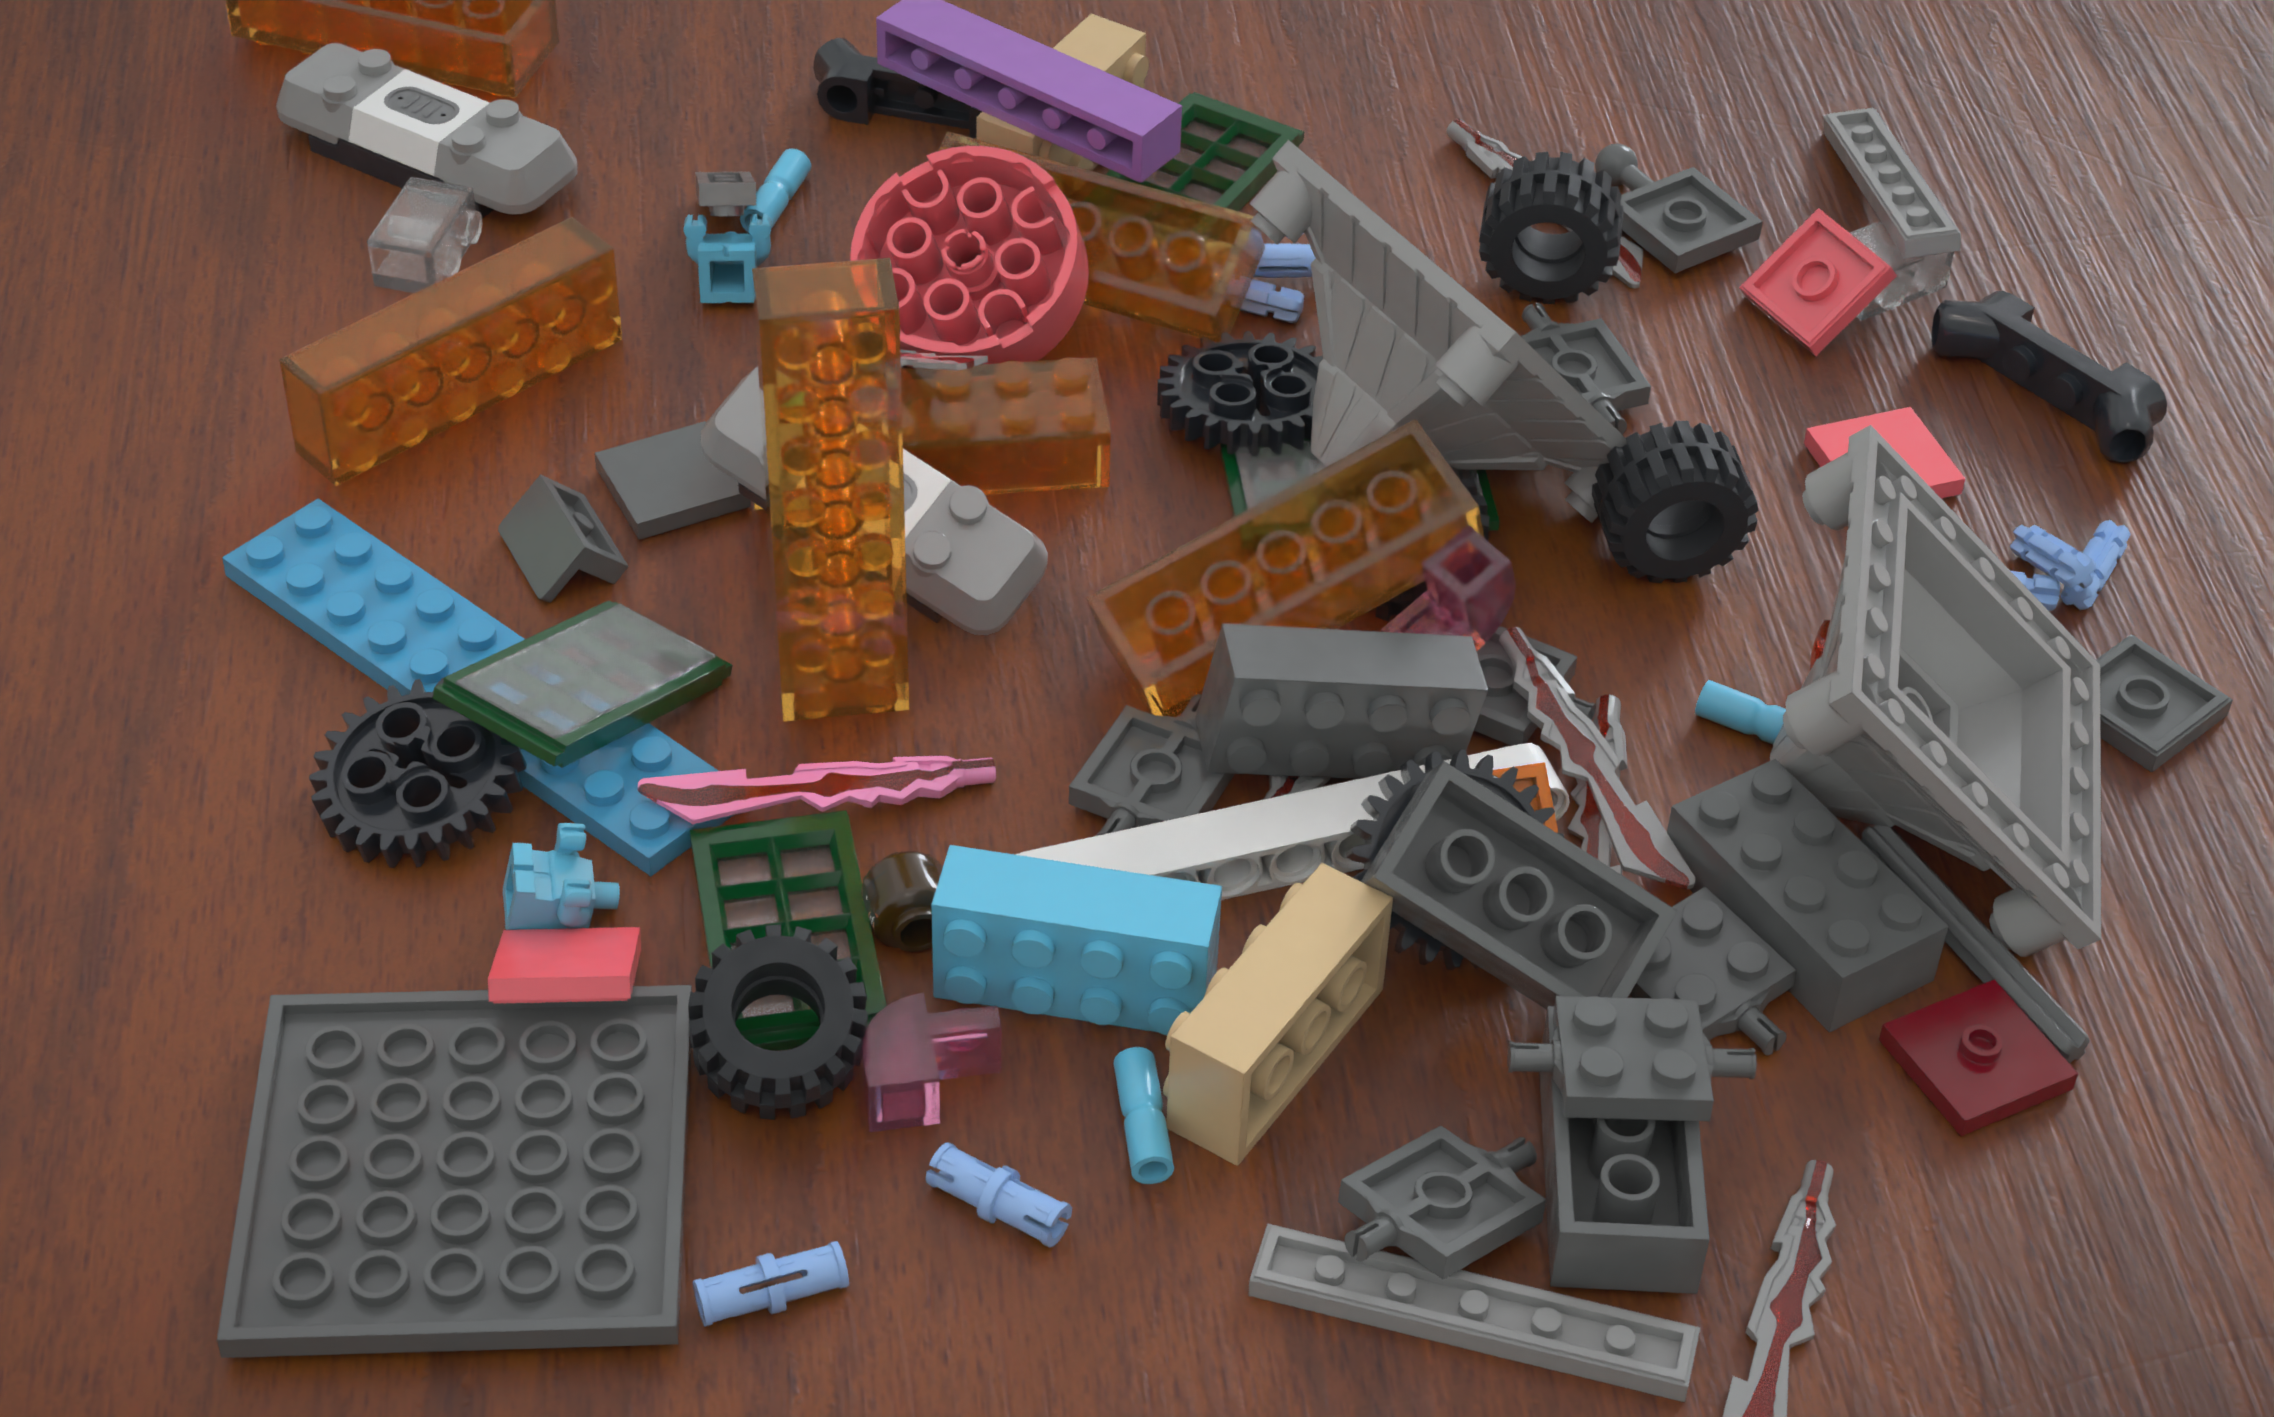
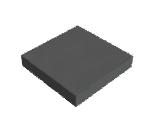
M706 421L595 453L596 469L638 540L751 507V500L741 495L738 491L739 482L713 466L705 458L701 448V431Z
M2132 634L2096 659L2100 664L2101 739L2150 772L2155 771L2229 713L2233 699Z

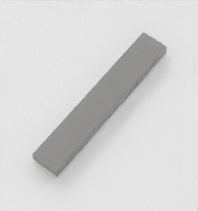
M1867 108L1831 113L1823 116L1825 136L1904 258L1960 251L1961 232L1876 109Z
M1267 1224L1249 1280L1248 1296L1685 1402L1700 1332V1327L1468 1271L1459 1270L1442 1280L1413 1258L1380 1250L1364 1261H1357L1356 1255L1354 1257L1350 1256L1343 1241L1272 1224Z

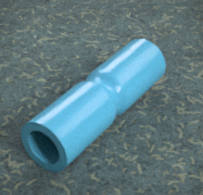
M787 149L782 153L766 177L764 184L757 190L756 205H747L744 209V215L740 216L741 225L748 233L749 220L753 214H757L758 219H762L763 214H768L772 221L771 229L786 208L788 201L792 199L811 170V162L806 154L797 149Z
M1711 680L1705 683L1695 708V715L1744 734H1755L1761 740L1770 744L1774 743L1783 725V714L1786 712V709L1783 707L1766 705L1759 698Z
M1128 1048L1116 1055L1113 1064L1121 1112L1125 1117L1124 1131L1132 1177L1140 1183L1156 1184L1165 1181L1173 1174L1174 1163L1166 1118L1162 1113L1163 1101L1155 1056L1153 1052L1146 1048Z

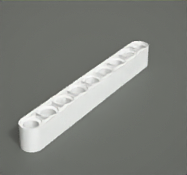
M1532 743L1518 744L1468 755L1471 769H1474L1477 763L1486 755L1493 756V770L1545 762L1556 821L1567 811L1570 803L1569 795L1544 751L1538 745ZM1451 759L1444 761L1450 764ZM1425 765L1419 766L1425 773ZM1398 770L1029 850L1016 855L1222 886L1221 900L1288 886L1297 882H1305L1321 863L1342 873L1364 869L1363 863L1346 858L1348 850L1359 845H1365L1366 841L1354 834L1350 827L1357 820L1374 819L1361 805L1366 797L1373 795L1387 800L1378 784L1381 779L1389 774L1402 783L1403 780L1401 771Z

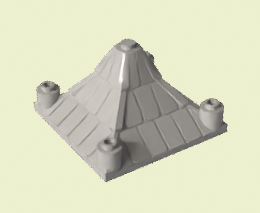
M1288 140L1272 158L1277 169L1276 174L1249 204L1258 211L1251 222L1277 245L1285 236L1295 244L1305 233L1315 256L1314 261L1311 263L1323 360L1319 363L1313 401L1311 453L1321 461L1314 468V471L1338 493H1341L1347 485L1352 488L1351 481L1359 474L1370 477L1371 467L1382 462L1387 467L1396 466V459L1409 458L1410 464H1421L1422 458L1435 460V467L1439 469L1450 465L1462 470H1543L1547 465L1573 472L1565 481V484L1572 490L1565 500L1592 523L1598 516L1592 497V484L1597 483L1595 473L1600 464L1609 463L1607 454L1615 446L1623 447L1627 444L1625 437L1516 331Z
M1869 425L1849 437L1847 453L1811 472L1805 480L1806 490L1803 492L1802 498L1810 517L1820 525L1826 524L1829 528L1837 531L1848 526L1846 555L1822 657L1815 661L1801 689L1788 695L1785 703L1786 712L1783 714V725L1773 743L1770 761L1776 759L1834 816L1879 826L1892 827L1897 825L1982 871L1991 868L2012 888V890L1995 898L1993 904L1994 912L1990 915L1992 932L2006 949H2012L2019 956L2027 957L2066 939L2074 947L2081 949L2101 940L2100 664L1888 442Z

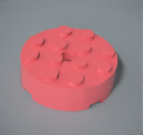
M961 146L926 155L928 158L927 162L914 167L900 177L896 172L886 180L875 192L861 213L854 231L850 252V267L855 290L878 337L886 348L916 351V353H935L936 356H987L988 362L977 366L966 364L967 369L963 370L913 368V365H907L913 370L935 379L957 383L985 382L1017 373L1043 358L1064 338L1074 324L1085 299L1089 276L1088 257L1071 205L1047 171L1035 162L1014 152L988 146Z

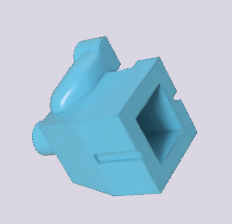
M753 214L750 217L749 234H737L730 231L724 234H707L705 236L707 219L704 215H698V220H693V215H688L685 218L684 234L686 236L687 253L698 264L700 303H757V266L767 259L771 251L770 233L772 221L768 214H763L762 219H758L757 214Z
M559 823L555 849L549 852L532 850V844L512 843L502 889L506 930L589 928L594 908L617 910L620 896L619 883L595 882L592 860L581 858L577 852L585 848L586 833H584V829L586 828L584 824Z

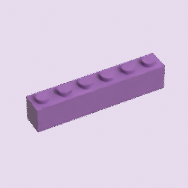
M901 0L876 17L877 64L1139 183H1142L1180 152L1182 105L943 0Z

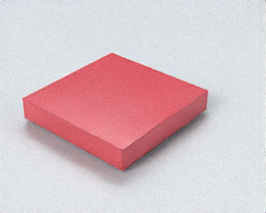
M1818 208L1739 288L1745 297L1812 354L1817 356L1897 275L1890 265Z
M1911 407L1810 427L1806 430L1804 445L1819 466L1822 467L1847 453L1849 437L1871 425L1940 498L1962 494L1965 477Z
M640 927L503 930L488 976L489 1002L503 1004L628 1001V999H631L641 953Z

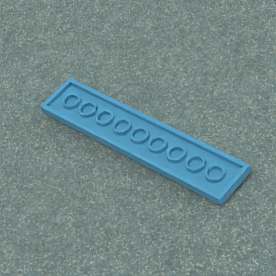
M318 498L222 557L225 575L386 690H388L389 686L394 685L401 696L410 694L412 685L417 679L421 680L426 692H433L434 687L442 678L525 640L516 632ZM538 666L524 672L551 688L565 682ZM502 684L487 690L514 706L529 700ZM585 692L571 698L598 714L612 709V707ZM549 710L535 716L563 733L577 727ZM649 723L563 768L559 766L554 767L521 749L527 764V769L518 772L523 787L574 823L584 824L586 828L584 830L649 876L657 873L691 847L690 830L720 826L733 816L691 824L657 804V799L687 806H708L745 800L744 790L709 789L698 793H679L655 788H642L638 792V782L644 778L718 771Z

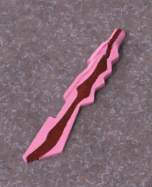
M949 756L893 757V761L888 763L848 761L799 764L792 775L747 779L746 769L644 778L639 780L637 790L640 794L687 822L697 824L800 799L821 812L848 801L872 808L878 802L903 805L917 797L940 799L957 788H963L968 785L995 783L996 768L992 757L969 760L955 759Z

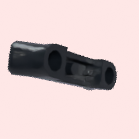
M845 38L830 40L818 49L813 64L815 78L820 82L817 97L823 110L833 118L868 125L875 113L969 129V142L977 143V116L983 111L877 64V57L862 55Z
M1995 291L1978 302L1944 300L1936 308L1933 316L1931 341L1933 349L1940 357L1978 359L2096 432L2099 450L2106 460L2115 463H2129L2139 460L2148 453L2153 444V426L2162 421L2167 413L2165 394L2159 384L2150 376L2127 362L2117 369L2110 371L2032 324L2031 320L2035 307L2006 291Z

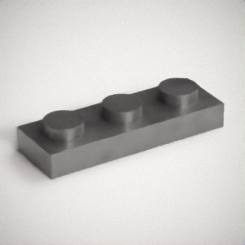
M695 172L696 196L699 206H708L711 216L744 215V206L756 205V182L750 172Z

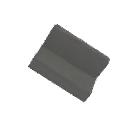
M541 474L498 527L500 535L539 599L548 603L553 601L578 569L615 584L629 567L585 495Z

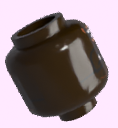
M917 851L890 854L873 865L863 878L861 895L871 926L877 939L888 947L900 948L909 952L923 951L932 947V901L943 867L931 855Z

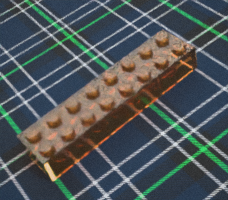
M890 258L752 268L776 671L783 722L909 710L900 314Z

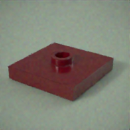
M1995 979L1884 1023L1879 1037V1041L1960 1136L2074 1089L2078 1077V1072Z

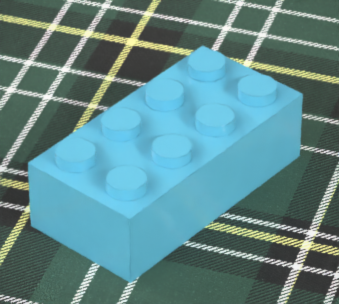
M950 845L932 901L933 997L954 1000L963 1004H980L1023 1011L1028 1014H1044L1089 1021L1098 1025H1114L1168 1035L1176 1018L1184 1011L1191 1013L1202 1001L1211 979L1217 972L1222 886Z

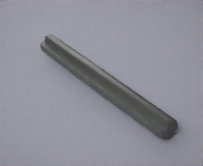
M1868 826L1861 833L1863 837L1861 842L1949 926L1945 942L1983 983L1995 979L2069 1063L2073 1060H2079L2086 1053L2085 1048L2090 1042L2089 1036L1893 827Z

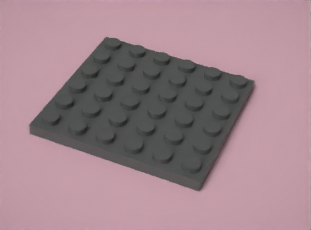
M692 985L633 986L631 999H628V1001L493 1004V1002H489L488 990L270 995L217 1335L221 1358L678 1344L691 1067L688 1004Z

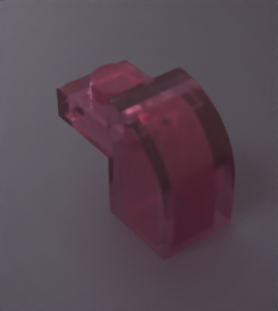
M1467 525L1421 564L1427 591L1384 626L1381 632L1472 636L1476 651L1493 636L1505 619L1514 599L1516 584L1512 562L1471 526Z
M919 993L898 999L877 1013L866 1029L862 1044L864 1100L869 1131L876 1132L940 1124L939 1080L1001 1072V1022L998 1007L959 1008L952 1011L927 1014L924 993Z

